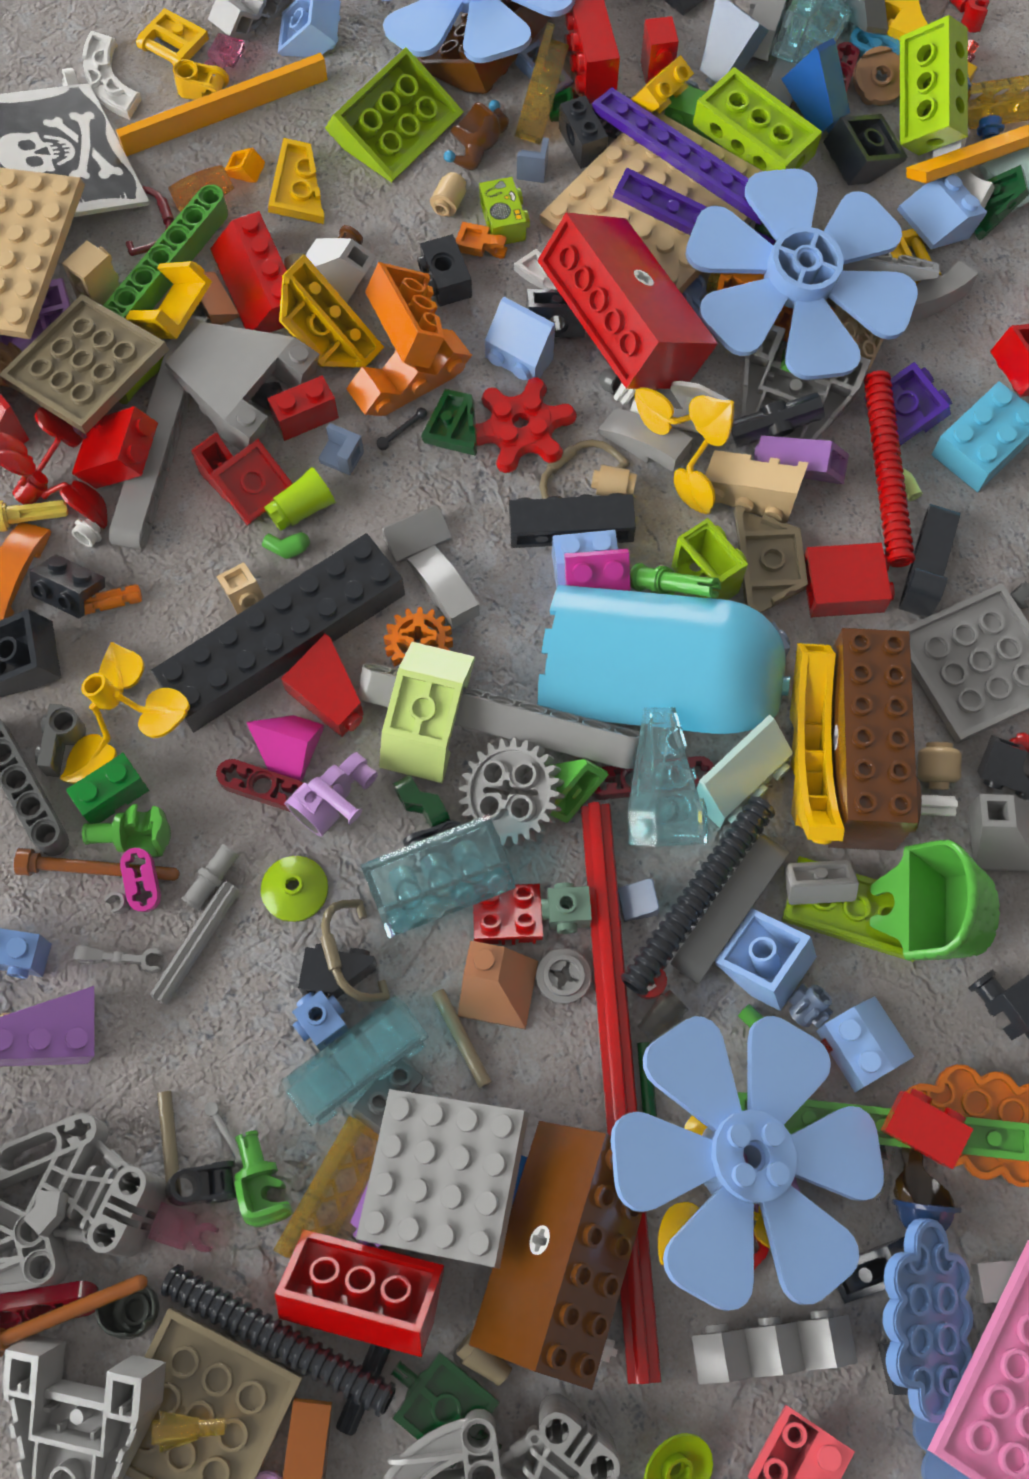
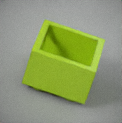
M707 518L678 537L671 567L676 573L719 578L721 590H712L719 592V596L715 599L729 600L739 593L748 563L742 551L738 548L735 549L727 540L723 529L718 525L715 526ZM696 563L701 569L694 572L689 566ZM695 595L696 597L709 598V597H704V596H697V595Z

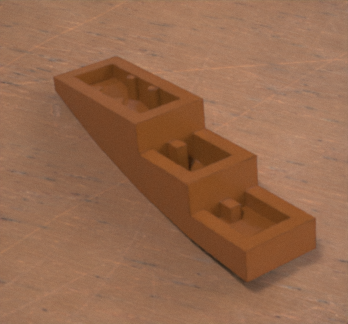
M294 1398L283 1479L326 1478L332 1413L331 1401Z

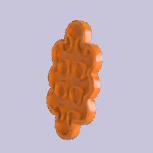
M956 1064L946 1067L940 1072L935 1085L920 1083L910 1086L906 1090V1092L910 1093L913 1088L933 1099L930 1105L942 1112L948 1107L965 1117L1029 1123V1084L1018 1086L1010 1075L1003 1072L993 1071L980 1076L975 1069L967 1065ZM961 1154L955 1165L957 1167L963 1164L965 1169L978 1179L990 1180L1001 1175L1006 1182L1014 1186L1029 1187V1161Z

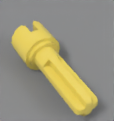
M0 500V532L8 531L11 524L66 517L68 515L67 503L64 500L7 506L6 503Z

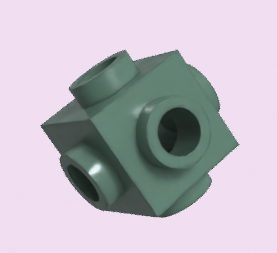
M563 882L555 884L554 888H548L547 899H541L542 920H549V930H557L558 934H572L578 931L577 928H590L592 917L589 886L574 887L573 883Z

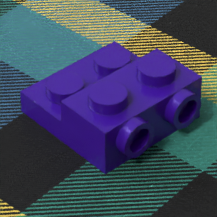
M915 362L891 378L900 446L922 430L926 433L951 415L950 405L952 401L943 389L938 391L932 384L934 379L925 367L920 369Z

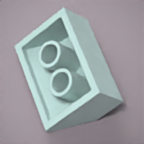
M770 714L704 775L698 783L692 802L719 828L723 827L728 821L730 823L737 821L736 816L740 812L743 813L742 808L748 803L750 797L761 798L769 789L765 785L773 778L779 781L791 768L788 762L793 752L776 720Z

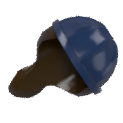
M901 1147L900 1152L904 1162V1170L895 1180L893 1192L896 1199H892V1204L896 1205L900 1221L907 1229L908 1225L915 1219H933L938 1221L946 1231L954 1219V1214L961 1213L962 1208L955 1206L950 1192L925 1171L923 1167V1154L913 1148Z

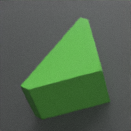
M585 759L550 765H555L561 769L554 778H559L565 783L556 788L557 792L565 795V798L555 800V804L562 808L560 812L552 811L550 815L565 823L571 820L609 775L606 770Z

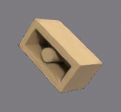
M87 240L62 265L76 297L78 298L83 294L103 306L120 286L119 276L112 266V257L107 250L101 246L97 248Z

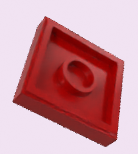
M259 439L252 442L209 474L210 479L246 525H249L265 513L264 507L270 504L271 501H274L273 498L293 484Z

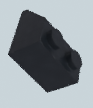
M882 114L840 117L823 141L830 157L836 163L848 186L869 184L905 162L908 158Z

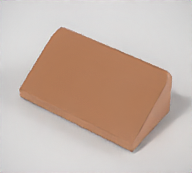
M205 272L204 274L212 283L199 304L207 318L210 319L212 324L222 325L240 317L216 273Z

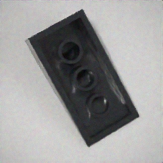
M30 609L0 621V697L33 690L61 678L53 621Z

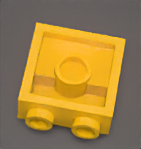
M680 55L653 77L630 100L650 113L656 110L660 114L672 103L669 97L674 95L676 98L689 87L686 81L690 79L694 72Z

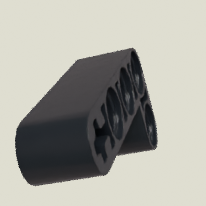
M929 504L913 553L915 561L910 564L898 609L923 617L933 614L947 584V577L944 574L958 527L960 512Z

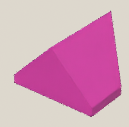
M295 715L246 722L267 769L302 782L323 732L324 725Z

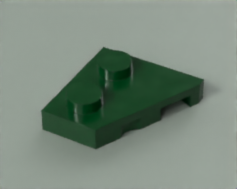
M1021 165L986 180L992 182L995 189L984 208L987 214L974 231L978 240L987 236L1029 195L1025 172Z
M445 389L421 435L423 442L476 456L475 403L472 395Z

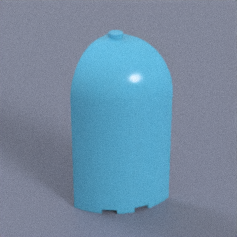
M558 585L550 607V615H555L552 629L545 628L541 652L542 654H548L546 658L545 674H539L537 703L539 706L602 722L700 733L731 734L753 730L769 714L774 718L779 712L782 696H789L791 677L785 676L786 655L783 641L773 624L764 615L750 606L723 599Z

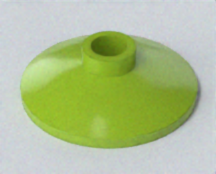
M289 856L278 860L266 871L261 883V897L267 910L276 918L288 922H299L314 916L322 908L328 895V880L325 872L315 861L303 856ZM296 880L299 882L297 889H287V884L290 881Z
M681 1433L674 1435L660 1444L653 1452L647 1463L644 1479H710L713 1471L711 1450L707 1443L695 1434Z

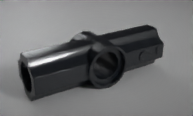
M818 392L788 402L785 400L772 402L760 408L759 412L734 419L731 433L736 447L739 448L760 441L761 436L784 437L794 432L795 428L825 419L821 397Z

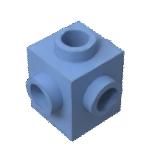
M322 991L316 994L310 992L296 1003L297 1008L292 1011L298 1020L292 1024L304 1042L311 1038L320 1051L349 1030L340 1017L345 1011L334 995L327 999ZM322 1015L320 1020L315 1021L318 1016Z

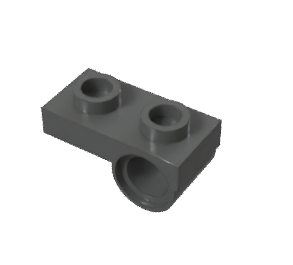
M49 704L47 715H44L41 721L43 737L41 745H38L35 751V762L46 776L60 777L65 746L75 745L86 734V727L72 708L62 704ZM73 722L69 729L61 730L65 723Z
M395 1055L353 1107L352 1115L379 1135L389 1089L413 1093L422 1082L424 1076Z

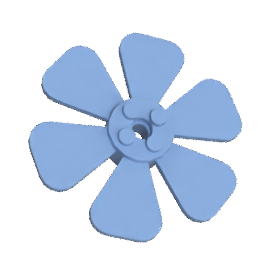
M419 0L392 12L385 18L383 23L385 36L400 48L404 49L407 47L416 57L430 56L440 49L460 12L468 13L463 48L465 56L472 62L486 63L524 51L532 40L530 27L501 2L502 0ZM511 0L549 17L564 15L575 4V0Z
M802 169L762 171L755 173L749 178L745 187V197L775 239L776 243L774 246L732 211L721 206H710L699 214L687 243L685 255L688 263L700 272L764 274V279L707 294L699 308L700 319L728 351L739 356H749L756 353L761 347L783 306L793 308L785 354V364L788 370L795 377L803 380L848 375L859 364L861 359L860 349L826 300L830 298L879 338L890 340L902 335L909 324L918 295L916 283L911 277L904 273L889 271H843L844 264L894 251L901 241V227L875 198L867 193L858 191L844 196L824 231L812 228L818 192L815 178L809 172Z
M694 1016L682 1021L654 1040L646 1048L643 1056V1069L647 1078L655 1087L707 1126L702 1136L647 1113L637 1111L623 1115L616 1121L611 1131L615 1188L622 1203L631 1210L646 1212L656 1209L703 1183L712 1194L670 1239L665 1247L663 1262L665 1272L676 1286L714 1308L723 1311L741 1308L752 1295L754 1284L755 1204L760 1206L778 1280L783 1292L791 1301L799 1305H811L823 1300L852 1275L858 1265L859 1249L854 1236L843 1225L791 1186L794 1177L856 1201L874 1198L881 1191L884 1183V1170L877 1129L871 1116L860 1107L848 1106L838 1109L793 1134H790L785 1128L784 1124L826 1080L830 1073L831 1062L829 1053L820 1041L782 1018L776 1016L763 1017L756 1021L749 1030L747 1040V1110L742 1111L720 1029L713 1021L705 1017ZM743 1152L747 1155L748 1163L744 1160Z

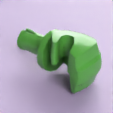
M133 804L125 812L116 813L112 823H84L82 839L85 845L113 843L118 852H126L131 848H141L148 851L153 858L163 856L170 842L171 828L167 822L166 814L161 808L152 806L148 812L137 811L138 804Z
M253 1130L245 1132V1137H243V1134L235 1137L243 1168L234 1175V1184L240 1213L245 1223L253 1227H265L287 1219L293 1214V1210L288 1201L272 1202L267 1199L268 1190L271 1188L285 1189L286 1185L280 1179L271 1176L278 1172L276 1162L264 1161L258 1131Z

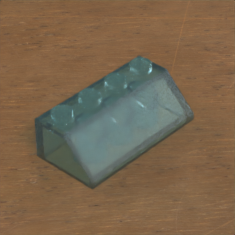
M489 814L360 864L388 938L516 888L509 862Z
M394 995L322 1051H319L283 1078L281 1082L285 1092L310 1127L317 1122L319 1125H323L337 1114L335 1108L348 1100L351 1103L361 1097L367 1091L365 1086L376 1077L378 1080H382L396 1069L394 1064L405 1055L407 1058H411L425 1047L423 1042L429 1036L406 1003Z

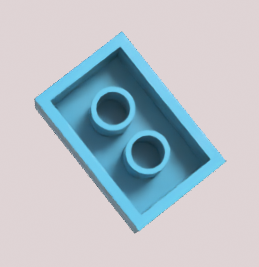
M998 381L940 436L931 455L978 493L1029 444V404Z

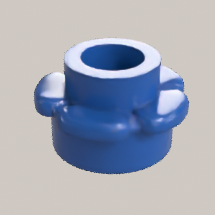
M997 115L981 118L977 128V135L982 136L983 140L999 135L1005 129V125L1002 124V118Z

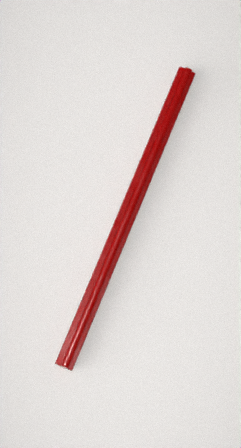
M591 802L588 803V806H581L586 879L587 886H589L592 921L590 928L607 1134L611 1135V1131L618 1119L625 1114L638 1112L627 986L621 979L622 973H625L611 805L609 803ZM646 1211L642 1213L620 1291L628 1384L662 1382Z

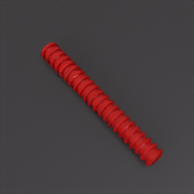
M877 370L867 374L863 382L865 385L864 390L866 393L870 434L872 435L871 442L873 444L872 451L874 452L873 459L875 461L874 467L877 477L880 512H882L880 516L883 521L885 554L888 555L886 563H890L891 567L898 568L913 563L915 555L913 554L912 530L909 527L911 523L908 518L909 510L907 509L908 502L906 500L902 458L900 457L901 450L899 448L900 442L898 440L899 434L897 432L898 426L896 423L897 418L895 415L891 375L887 371Z

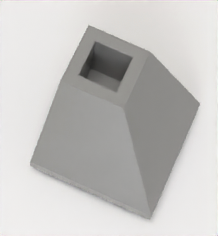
M316 238L306 253L308 259L346 303L376 255L350 238Z
M979 794L968 806L972 858L985 871L1029 872V802L1015 795Z

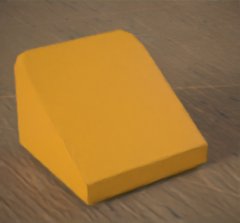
M254 148L235 151L232 153L223 174L226 177L256 183L264 168L265 161Z

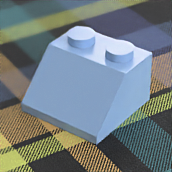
M295 0L282 12L278 54L281 56L310 57L318 53L323 55L326 51L332 50L338 42L337 32L340 21L341 1Z
M954 174L926 183L897 208L898 212L930 249L969 239L987 214L980 201L962 184V180Z
M503 297L485 338V358L493 365L501 366L511 371L521 380L528 381L534 377L540 378L553 361L555 323Z
M606 530L553 536L552 559L556 589L558 585H566L564 554L617 550L616 531Z
M751 908L716 958L715 964L750 996L781 1011L817 956L811 936Z
M875 996L828 1021L816 1031L854 1092L859 1091L914 1057Z

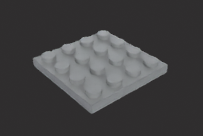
M1003 583L899 629V631L910 632L911 670L957 744L1029 711V622Z
M389 1089L356 1239L500 1269L529 1113L523 1110Z

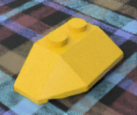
M305 254L282 275L279 321L293 337H296L319 353L318 365L320 367H366L384 348L381 342Z

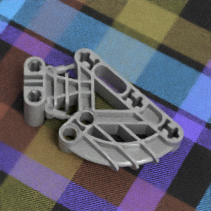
M86 1113L75 1114L0 1146V1190L45 1172L26 1209L0 1197V1231L10 1235L0 1240V1254L15 1247L18 1254L13 1257L0 1258V1293L18 1292L39 1286H51L61 1283L69 1270L62 1238H66V1241L89 1244L91 1249L98 1253L124 1258L133 1257L143 1247L150 1231L142 1228L141 1225L143 1222L154 1224L155 1220L146 1215L148 1211L160 1212L166 1199V1181L160 1175L134 1167L131 1163L125 1162L113 1149L109 1150L104 1145L109 1135L108 1127L101 1119ZM86 1134V1137H87V1138L84 1139V1138L79 1137V1136H82V1135ZM52 1139H57V1146L53 1153L14 1169V1160L18 1154ZM97 1150L104 1155L103 1159L112 1167L106 1171L103 1167L92 1165L88 1169ZM37 1190L68 1193L67 1217L74 1221H81L80 1228L69 1227L67 1230H60L58 1225L48 1237L39 1236L38 1239L33 1241L31 1238L32 1228L26 1223L24 1217L35 1207ZM49 1258L51 1269L48 1275L43 1278L40 1268L44 1260Z
M550 1394L539 1405V1426H530L526 1431V1435L510 1445V1450L500 1456L497 1424L494 1416L485 1409H475L470 1411L465 1418L447 1423L427 1433L413 1443L404 1453L388 1457V1464L392 1466L383 1479H477L473 1472L482 1465L488 1466L494 1471L495 1475L492 1479H517L502 1465L513 1457L517 1459L529 1449L536 1460L534 1464L527 1459L523 1461L522 1471L528 1479H618L620 1463L614 1439L607 1430L596 1421L591 1426L589 1416L586 1413L581 1418L579 1408L565 1396ZM560 1419V1423H552V1420ZM474 1424H483L489 1429L490 1434L483 1440H476L471 1437L468 1430ZM457 1462H464V1468L442 1471Z

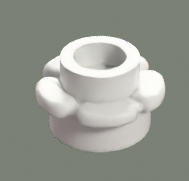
M78 519L75 521L76 526L73 528L72 534L81 544L92 547L96 542L101 541V529L96 523L89 519L85 521Z

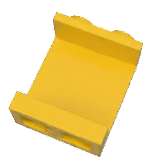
M193 261L159 264L157 269L173 283V286L158 310H130L125 319L160 339H177L212 283L204 274V269Z

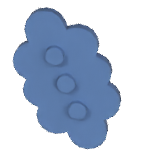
M927 1218L915 1219L908 1225L904 1238V1252L894 1254L886 1264L884 1284L890 1299L883 1311V1326L891 1340L886 1353V1367L891 1381L897 1386L908 1388L910 1408L919 1420L937 1424L943 1420L947 1407L954 1395V1386L959 1385L972 1358V1349L967 1337L973 1326V1312L965 1298L970 1283L969 1269L966 1262L959 1254L949 1252L948 1238L943 1226L938 1221Z

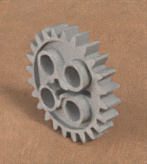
M512 738L511 743L500 739L499 748L489 743L488 754L481 751L477 752L480 760L478 764L472 761L468 762L469 766L473 769L472 773L462 774L469 781L468 785L459 787V790L467 793V797L459 800V803L469 806L462 815L467 818H473L469 827L476 830L479 829L478 836L485 839L489 837L490 843L498 844L501 841V845L510 847L513 841L515 845L523 846L524 837L528 841L534 842L536 841L534 831L546 834V828L543 824L545 822L555 824L556 821L550 814L552 811L560 812L562 808L555 804V800L565 798V795L557 792L556 788L565 783L559 778H554L561 769L555 765L550 766L554 757L549 754L544 755V748L538 745L534 747V743L525 740L522 744V741L517 738ZM501 768V778L495 782L494 774L497 769ZM532 769L533 777L529 783L525 784V774ZM487 788H497L513 791L516 788L524 792L538 791V795L535 797L521 794H509L506 796L501 793H485V790ZM497 800L498 810L495 814L491 815V805ZM528 802L529 812L522 818L521 808Z

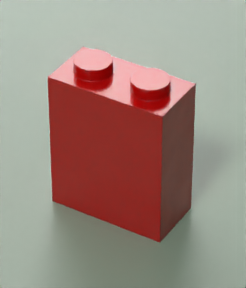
M135 406L102 417L84 435L72 474L95 489L142 476L158 422Z
M882 542L807 547L804 558L808 580L806 594L810 618L885 613L890 602L894 600L895 588L893 582H889L888 579L890 563H886L888 555L884 554Z

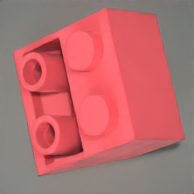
M785 1405L747 1477L750 1479H841L855 1451Z

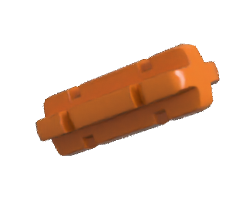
M137 584L125 586V590H121L120 587L96 593L95 597L91 596L84 601L85 615L95 613L96 609L104 611L126 605L125 602L130 604L141 602L142 593L140 587Z

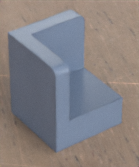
M543 137L541 152L528 150L518 152V180L544 183L548 165L549 138Z
M329 423L326 428L329 441L319 456V462L342 473L351 475L364 453L362 437Z

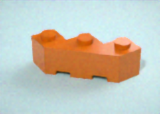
M442 329L444 340L430 368L410 367L401 361L399 354L395 351L382 369L361 367L346 390L365 415L386 416L455 378L464 370L465 364L472 354L453 330Z

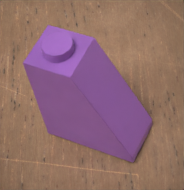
M761 436L760 443L754 451V460L769 463L770 457L780 459V464L797 466L799 461L809 462L803 477L804 479L844 484L849 454L833 441Z

